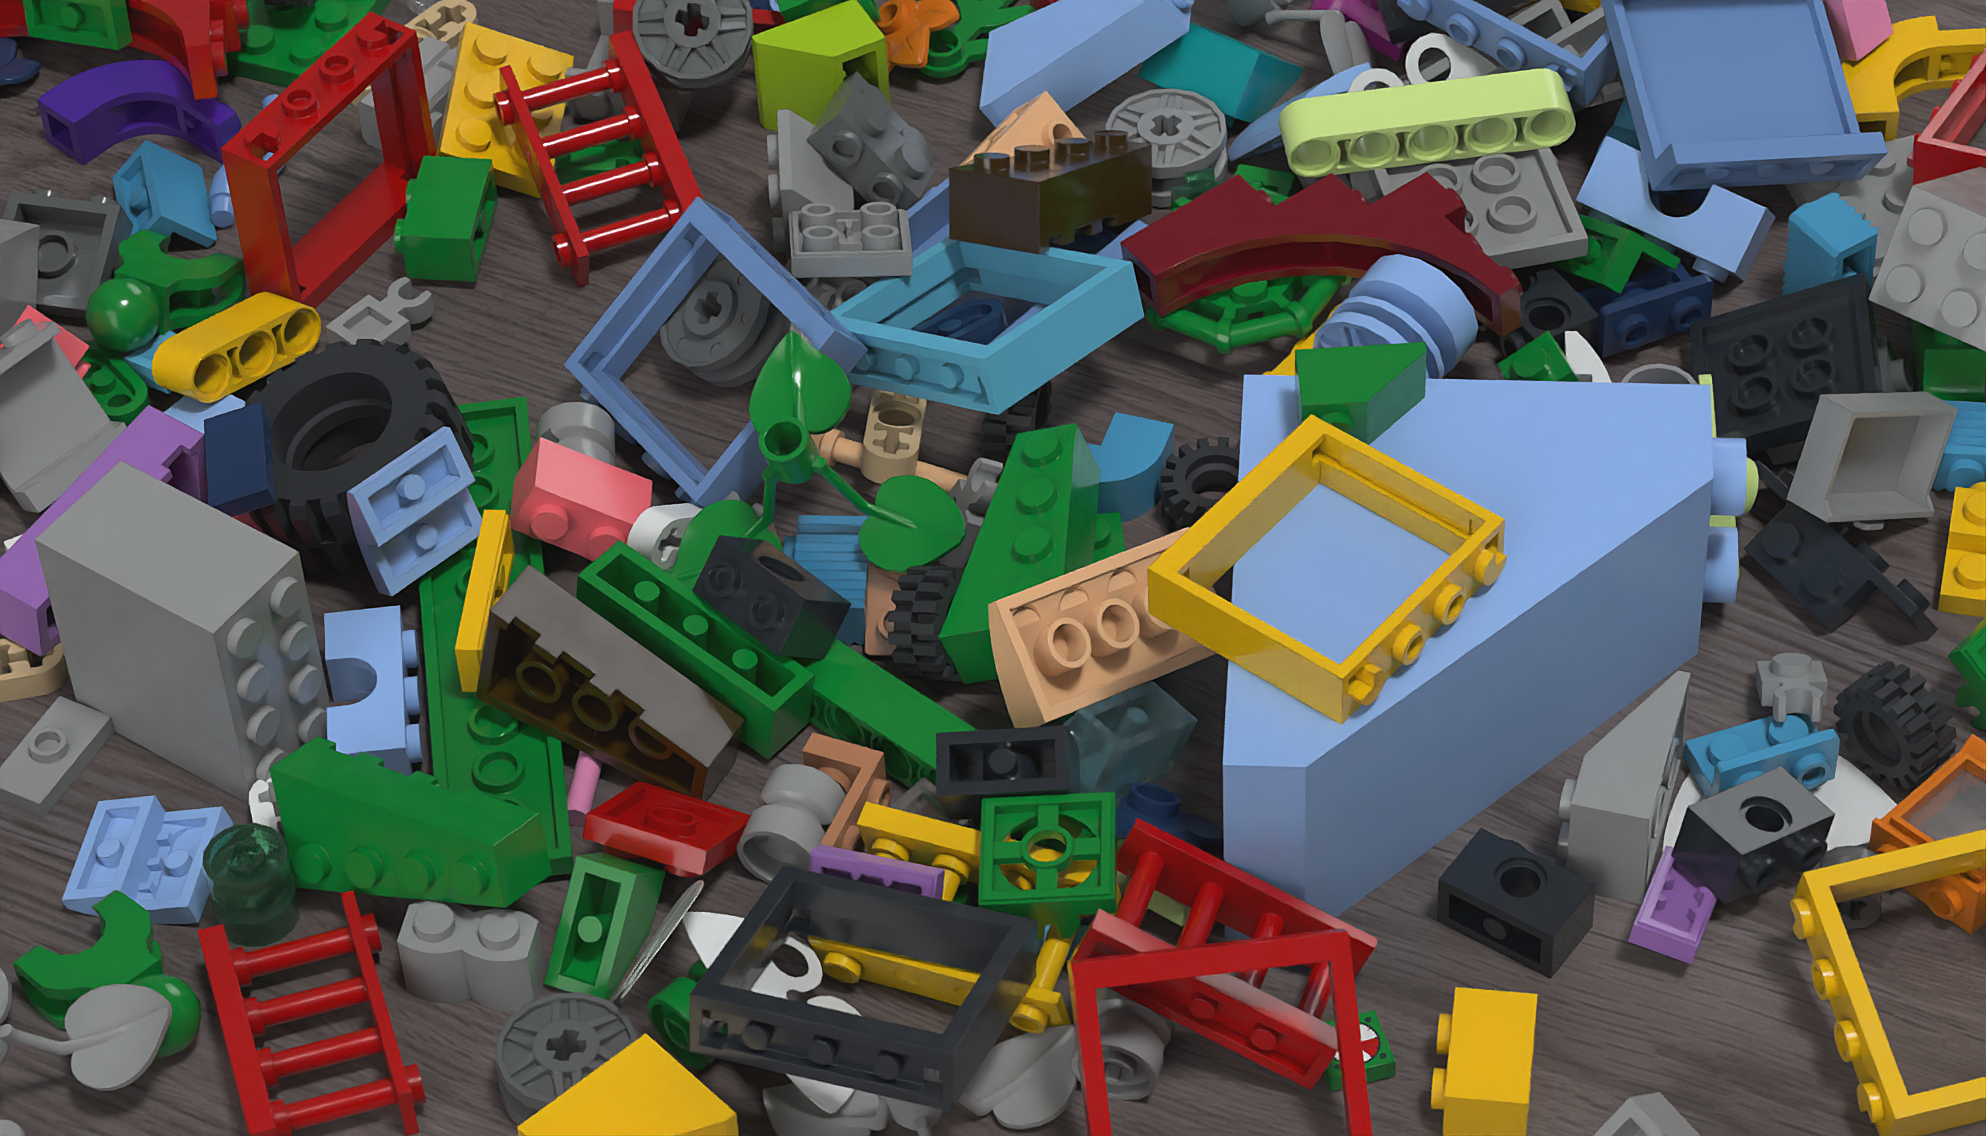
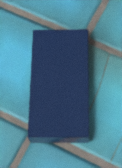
M257 402L203 420L209 506L230 517H234L275 504L270 415L263 403Z

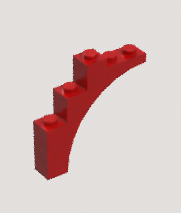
M0 0V38L29 36L23 1ZM125 0L132 42L128 46L157 55L177 67L191 83L195 100L218 97V76L228 75L226 53L241 50V30L250 29L247 0Z

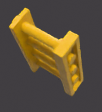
M865 802L857 821V827L868 854L945 869L942 900L952 902L958 886L965 885L968 881L979 884L981 831ZM1008 839L1006 842H1009V841H1017V840ZM1033 845L1029 850L1032 858L1043 862L1056 860L1064 854L1060 851ZM1073 861L1067 869L1058 873V888H1073L1085 881L1096 867L1097 861ZM1023 863L999 865L1001 873L1011 885L1021 890L1036 889V873L1030 871ZM1118 882L1116 889V910L1122 897ZM1091 914L1081 915V920L1083 917H1089ZM1050 925L1037 957L1036 978L1009 1020L1015 1027L1029 1033L1040 1034L1048 1027L1071 1025L1061 993L1054 992L1053 990L1077 930L1070 939H1062L1057 931V927ZM811 935L808 936L810 945L820 961L822 970L829 976L846 983H857L859 979L961 1006L982 974Z

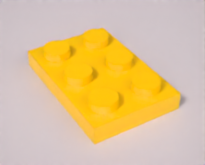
M466 21L458 41L435 156L492 159L496 185L541 199L511 125L503 127L497 117L493 103V93L500 91L499 68L511 65L519 87L523 91L564 79L567 68H572L574 56ZM566 102L531 112L541 138L561 131ZM554 158V159H550L551 164H552V166H553V169H554L555 158Z

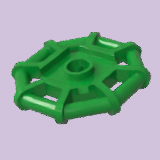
M1250 180L1249 182L1256 191H1265L1275 205L1289 198L1264 188L1263 181ZM1183 196L1171 203V212L1192 200ZM1342 275L1290 276L1246 283L1201 297L1162 317L1146 303V319L1157 330L1171 329L1216 347L1218 354L1231 355L1234 348L1290 335L1302 338L1311 333L1313 321L1339 288L1349 285L1352 277ZM1302 287H1310L1298 302L1292 301ZM1263 311L1264 317L1248 320V314ZM1194 312H1197V313H1199V314H1202V315L1207 316V317H1209V318H1212V319H1214V320L1208 319V318L1203 317V316H1201V315H1198V314H1196V313H1194Z

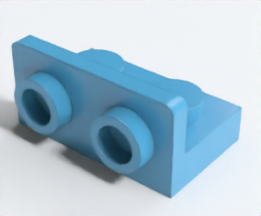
M1790 713L1786 715V722H1777L1772 716H1768L1687 740L1684 744L1683 759L1706 798L1780 766L1806 789H1812L1825 781L1835 779L1840 738L1834 729L1819 732L1810 720L1809 715Z

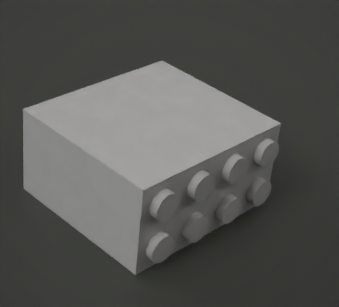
M1977 167L1912 185L1868 300L1986 351V168Z
M122 460L35 539L76 701L111 716L115 732L249 804V791L253 784L259 779L266 782L271 778L269 772L271 766L316 736L325 739L327 736V707L331 706L299 551Z

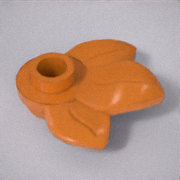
M889 0L879 8L882 21L875 25L886 38L888 75L895 65L903 68H923L926 66L930 33L950 26L960 17L957 7L951 0H919L917 2L915 0Z

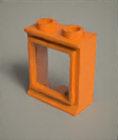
M1972 734L1957 754L1882 819L1876 817L1872 821L1868 850L1878 855L1986 829V742ZM1986 867L1902 887L1927 904L1938 917L1952 921L1971 935L1986 922Z

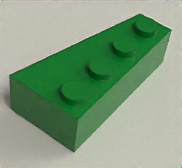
M1077 423L1017 433L938 637L964 684L999 679L991 645L988 604L1093 564L1100 469Z
M318 736L269 768L297 888L336 892L353 890L357 894L507 908L552 874L538 812L471 789H466L461 794L456 793L438 784L437 777L419 771L407 776L384 768V759L364 752L355 757L336 751L335 742Z

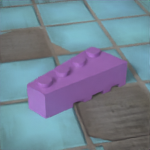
M148 405L0 558V634L41 657L61 642L35 539L121 460L209 505L205 438L203 433Z

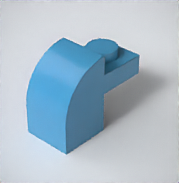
M1115 412L1101 446L1089 443L1087 445L1100 469L1097 514L1120 512L1121 522H1127L1147 513L1161 499V470L1166 468V459L1170 454L1175 455L1174 424Z

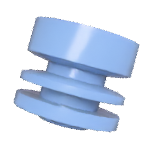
M1401 254L1382 256L1353 287L1349 298L1344 300L1333 311L1331 317L1315 333L1313 349L1425 342L1427 351L1426 379H1442L1458 364L1475 343L1478 323L1474 309L1462 290L1442 271L1417 258Z

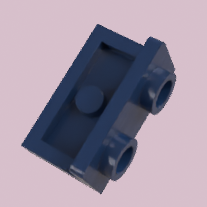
M1679 263L1676 270L1660 266L1629 276L1621 294L1598 286L1578 292V294L1599 315L1597 351L1604 358L1626 350L1636 349L1644 344L1678 333L1690 331V323L1710 318L1714 283L1707 274L1691 278L1682 264Z

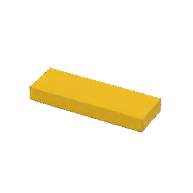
M484 509L455 645L462 692L477 691L490 609L507 591L515 550L509 515L506 514V510Z

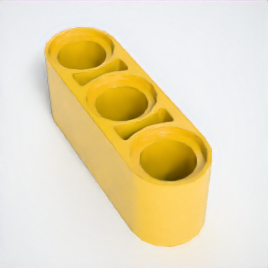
M266 291L258 293L162 342L155 351L152 360V375L155 382L163 388L200 402H215L295 361V358L312 351L321 333L320 316L313 307Z

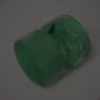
M258 823L237 824L222 830L209 841L203 851L202 861L217 925H224L227 939L230 942L244 947H264L282 940L293 931L299 921L301 907L296 883L292 876L293 869L288 847L283 836L272 827Z

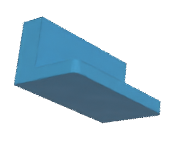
M145 140L112 177L116 201L122 206L133 223L131 236L144 229L170 236L175 232L209 248L217 240L215 226L211 222V209L208 204V194L202 168L190 160Z

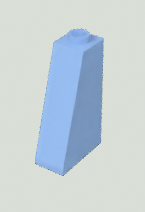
M1059 0L990 31L979 109L997 127L1014 109L1047 91L1065 113L1189 32L1191 5L1194 3V0Z

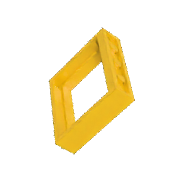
M1311 414L1147 568L1148 614L1336 722L1343 724L1361 705L1368 706L1374 702L1383 689L1385 681L1403 664L1410 665L1422 652L1426 641L1443 624H1452L1461 614L1466 601L1483 584L1486 586L1491 585L1499 577L1507 559V556L1503 554L1505 519ZM1319 483L1451 554L1340 665L1208 590Z
M1986 829L1803 872L1793 899L1789 901L1796 919L1792 929L1798 939L1807 940L1814 959L1811 963V976L1814 988L1822 1001L1829 999L1837 1021L1834 1024V1038L1838 1052L1844 1062L1852 1061L1859 1079L1857 1099L1860 1111L1868 1112L1871 1123L1875 1122L1879 1136H1923L1986 1120V1077L1908 1096L1836 903L1986 867Z

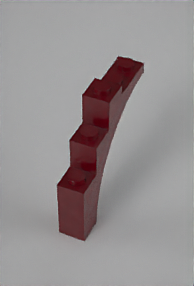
M1428 172L1421 174L1372 204H1369L1366 197L1358 189L1354 188L1351 190L1331 173L1275 205L1265 191H1256L1245 179L1237 174L1120 242L1123 260L1133 263L1140 297L1160 317L1201 297L1246 283L1290 276L1342 275L1362 278L1368 269L1382 256L1401 254L1420 259L1442 271L1462 290L1474 309L1476 319L1499 336L1504 337L1522 326L1520 298L1523 295V291L1518 278L1511 269L1506 266L1500 267L1483 252L1477 239L1472 234L1465 232L1467 209L1462 198L1454 189L1450 187L1444 188Z

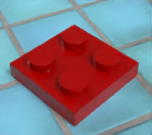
M638 781L586 814L582 838L603 844L604 850L613 856L628 859L644 857L664 863L663 868L671 874L682 877H698L704 875L737 852V844L751 815Z

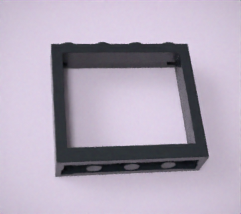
M783 865L689 994L690 1052L952 1112L1036 978L1038 920ZM794 908L810 911V919L793 915ZM791 931L982 973L943 1034L749 991ZM725 1023H727V1034L719 1033ZM929 1069L939 1071V1080H942V1083L928 1080Z

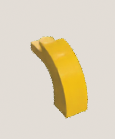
M1935 16L1907 19L1893 23L1894 33L1859 61L1844 59L1841 66L1860 132H1882L1885 142L1895 140L1899 119L1898 103L1918 92L1952 88L1956 79H1963L1969 71L1974 55H1981L1986 48V28L1939 31Z

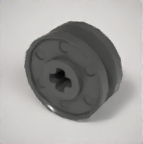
M637 0L633 8V36L648 71L660 83L682 92H706L728 83L744 68L752 50V8L748 0ZM690 19L702 20L703 29L698 28L697 36L685 35L684 25L689 27Z
M720 252L659 331L661 344L672 360L692 370L696 376L719 388L739 387L759 376L768 357L790 331L791 321Z
M555 993L529 1002L509 1017L497 1037L496 1067L500 1076L501 1100L510 1119L518 1125L522 1124L637 1040V1033L627 1014L609 1000L586 993Z

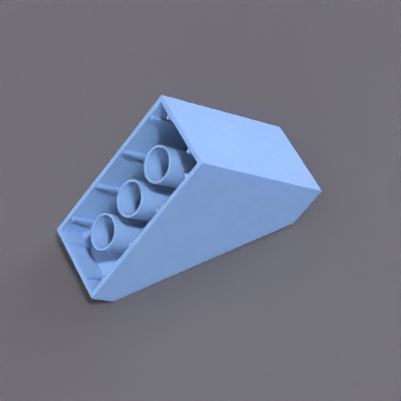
M1244 375L1238 482L1298 427L1295 376ZM1426 379L1425 398L1369 446L1504 518L1503 554L1507 556L1505 566L1499 577L1491 585L1486 586L1483 584L1466 601L1461 614L1452 624H1443L1426 641L1422 652L1410 665L1403 664L1385 681L1383 689L1374 702L1368 706L1361 705L1343 724L1336 722L1228 660L1223 750L1224 862L1336 918L1696 656L1699 646L1702 603H1735L1737 593V527H1710V515L1743 516L1746 499V439L1712 438L1711 385ZM1319 483L1234 564L1232 604L1340 665L1451 554ZM1225 925V938L1251 939Z

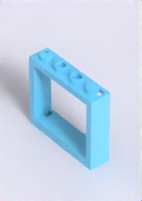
M949 236L913 258V276H885L830 311L868 349L847 375L851 384L999 415L1145 317L1131 261L1049 247L1047 252L1034 254L951 240ZM973 268L979 270L980 277H975ZM970 290L1049 305L988 346L910 330Z

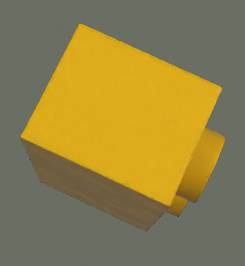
M1455 987L1453 1014H1439L1436 1054L1448 1055L1447 1069L1434 1068L1431 1093V1109L1444 1110L1443 1136H1526L1538 994Z

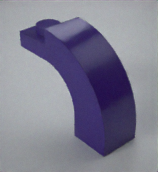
M132 60L103 65L79 73L37 98L47 142L83 166L121 141L149 134L170 135L183 139L223 164L221 147L241 130L240 119L231 106L225 102H220L219 95L216 98L195 100L191 83L169 61Z

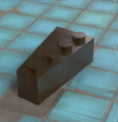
M1096 131L1093 132V141L1075 137L1058 138L1054 140V148L1051 149L1043 145L1014 147V156L1005 153H979L974 155L973 164L949 168V239L1041 254L1049 251V242L1053 241V245L1063 246L1075 242V234L1094 235L1102 232V226H1119L1152 214V144L1128 141V132Z
M528 565L490 609L475 698L642 782L703 801L709 798L735 764L745 721L742 717L532 566Z

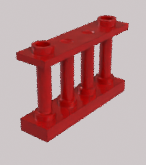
M631 29L609 36V59L602 61L601 68L521 91L511 65L499 68L500 91L493 93V103L497 117L503 127L511 125L556 233L551 236L556 260L561 269L570 267L578 288L589 284L590 254L670 231L697 196L703 199ZM605 90H609L611 94L620 92L626 106L622 107V114L546 137H540L531 116V112ZM627 136L632 141L640 139L646 153L642 154V161L560 185L550 159ZM649 183L651 188L660 186L666 200L662 202L661 209L580 233L570 209L571 206Z
M1137 818L1117 851V871L1130 877V880L1116 914L1113 916L1101 909L1097 911L1076 946L1071 960L1204 945L1208 940L1215 920L1251 939L1341 928L1349 930L1355 979L1374 951L1378 939ZM1155 890L1191 908L1175 947L1139 929ZM1327 961L1303 964L1311 968V972L1297 1008L1261 990L1269 968L1238 972L1236 977L1224 973L1107 987L1311 1091L1338 1052L1335 1027L1322 1021L1331 996Z
M353 890L340 893L347 922L346 927L245 953L243 946L230 950L223 924L197 930L249 1136H293L292 1131L393 1104L398 1105L406 1136L420 1133L414 1108L416 1105L426 1103L420 1073L416 1063L407 1066L403 1065L372 954L383 951L373 913L360 915ZM352 952L355 954L361 975L258 1002L256 996L243 999L240 988L253 985L252 978ZM364 1002L369 1003L375 1024L373 1027L271 1053L270 1047L256 1050L254 1038L265 1036V1028ZM383 1052L389 1078L287 1105L284 1104L283 1098L271 1102L269 1100L267 1089L279 1087L278 1079Z

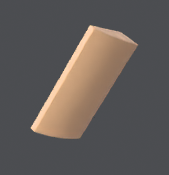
M1189 527L988 604L989 629L995 666L1007 709L1015 728L1039 727L1218 654L1148 614L1147 568L1179 539ZM1212 585L1208 590L1216 594Z

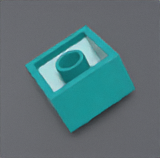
M1190 22L1189 32L1144 60L1137 76L1155 83L1154 90L1174 88L1191 91L1213 101L1224 114L1226 126L1232 128L1236 118L1253 123L1267 113L1298 81L1303 68L1215 30Z

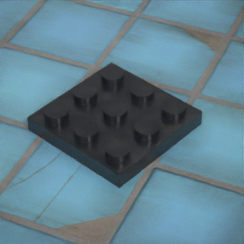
M1864 272L1689 324L1693 379L1698 384V375L1711 374L1717 438H1745L1747 455L1807 438L1820 395L1883 393L1873 302L1868 300L1871 288Z

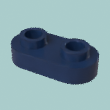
M982 298L961 303L911 330L988 345L1008 328V323L1002 302L996 299Z

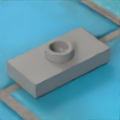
M59 696L1 765L0 801L45 818L115 732L111 716Z

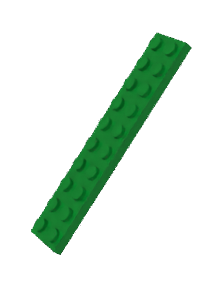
M526 396L457 405L467 423L466 425L472 434L474 442L472 475L475 481L467 486V489L481 518L483 517L484 509L506 510V514L509 515L510 519L514 478L532 451ZM511 529L515 556L508 588L528 565L545 576L542 540L533 539L514 529ZM477 537L419 577L434 777L438 778V784L456 793L461 794L466 789H471L538 812L552 869L550 876L570 874L573 872L574 859L562 741L475 698L476 692H462L455 645L476 551Z

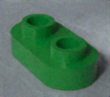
M83 341L89 345V348L81 359L91 366L82 380L110 421L124 422L128 427L148 405L151 406L145 382L117 352L105 348L97 341Z

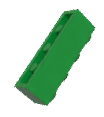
M618 540L578 574L576 599L742 717L745 721L740 740L765 758H771L809 723L815 674L789 656L776 655L693 592L692 589L621 540Z

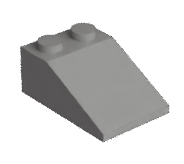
M1676 671L1584 755L1577 780L1568 778L1565 780L1559 806V818L1569 819V822L1564 821L1562 824L1556 860L1567 862L1566 868L1576 871L1584 879L1596 884L1595 895L1641 905L1643 903L1683 761L1691 675L1689 672Z

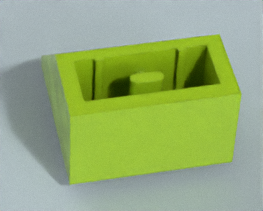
M848 0L751 36L759 119L764 129L778 131L777 110L786 109L791 110L815 126L841 83L856 71L870 85L878 88L890 105L886 38L857 0Z

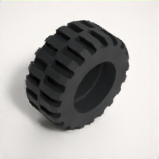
M357 339L355 345L349 346L342 341L325 345L326 351L315 355L309 351L295 358L296 364L284 372L280 368L267 378V386L261 392L255 390L245 402V406L262 402L270 415L276 497L275 504L248 513L264 533L299 551L301 565H304L308 570L329 573L331 567H335L337 572L341 573L360 571V566L366 563L352 525L347 492L443 426L451 428L471 473L473 470L474 458L472 454L474 442L472 434L441 375L434 369L431 361L421 353L411 351L409 347L386 341L382 346L380 341L375 339ZM375 442L353 460L327 469L335 460L350 450Z

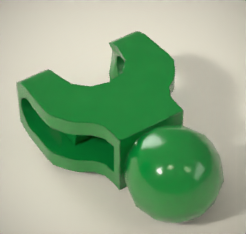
M146 229L140 230L119 244L118 263L120 268L115 270L114 279L100 283L88 298L85 319L91 336L109 350L114 352H130L145 347L156 333L165 335L169 330L173 331L178 328L191 327L244 301L246 295L247 274L244 260L221 252L201 259L187 260L171 257L168 255L171 237ZM221 286L215 294H212L211 288Z
M118 890L112 891L91 906L99 915L100 933L102 936L93 947L78 954L59 955L37 945L12 962L25 998L58 1029L66 1030L65 1015L68 1008L82 995L102 986L130 984L153 989L165 997L172 1005V1018L155 1058H165L185 1051L199 1034L202 1014L199 998L186 981L172 975L163 974V953L160 945L154 940L153 923L149 912Z

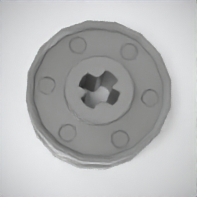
M1174 88L1148 90L1123 101L1112 110L1106 122V130L1128 132V141L1152 144V206L1171 207V203L1182 196L1189 200L1195 199L1223 182L1228 171L1225 116L1213 101L1196 92Z

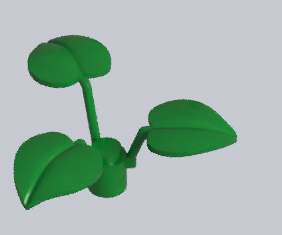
M789 331L765 362L750 399V419L759 434L758 444L760 451L769 465L761 472L764 480L762 515L758 517L751 505L740 500H720L709 504L699 511L687 526L681 538L675 566L670 575L690 589H693L719 535L767 540L783 552V545L779 538L773 532L766 529L772 524L775 517L776 483L782 481L788 484H801L811 479L815 473L821 474L861 513L869 516L860 528L859 543L869 562L883 571L907 574L906 569L911 566H930L962 544L964 538H966V525L959 507L951 496L936 483L926 478L914 475L890 477L880 486L876 495L875 505L864 500L828 465L825 458L820 457L819 450L810 434H825L834 429L843 420L851 404L852 389L843 369L834 360L811 346L798 333Z

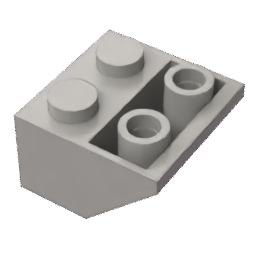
M786 109L777 110L778 134L767 135L769 170L779 169V174L768 175L770 209L774 213L782 212L783 216L773 218L775 253L786 252L788 263L790 259L788 213H791V211H801L803 206L811 203L831 204L837 210H856L855 189L807 140L815 126L791 110Z

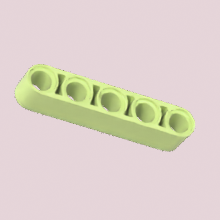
M1531 69L1303 98L1287 105L1280 113L1278 120L1290 169L1295 174L1303 177H1322L1331 173L1338 175L1549 148L1566 141L1573 134L1576 126L1563 79L1557 72L1550 69Z

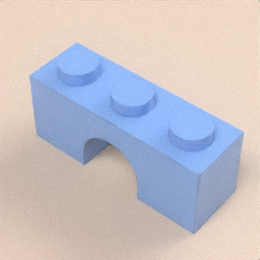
M1606 136L1576 198L1578 203L1590 210L1588 217L1634 230L1642 234L1643 238L1671 254H1674V251L1677 250L1693 257L1696 260L1692 269L1701 274H1707L1711 279L1724 283L1728 274L1745 281L1775 216L1767 208L1712 184L1701 207L1694 213L1684 217L1664 215L1659 203L1660 191H1652L1642 152Z
M400 605L324 613L325 661L334 702L362 700L351 705L327 707L328 740L336 743V751L353 757L364 752L384 759V768L407 776L412 775L413 763L424 762L420 724H411V715L422 714L418 676L409 677V668L420 667L416 630L404 631Z

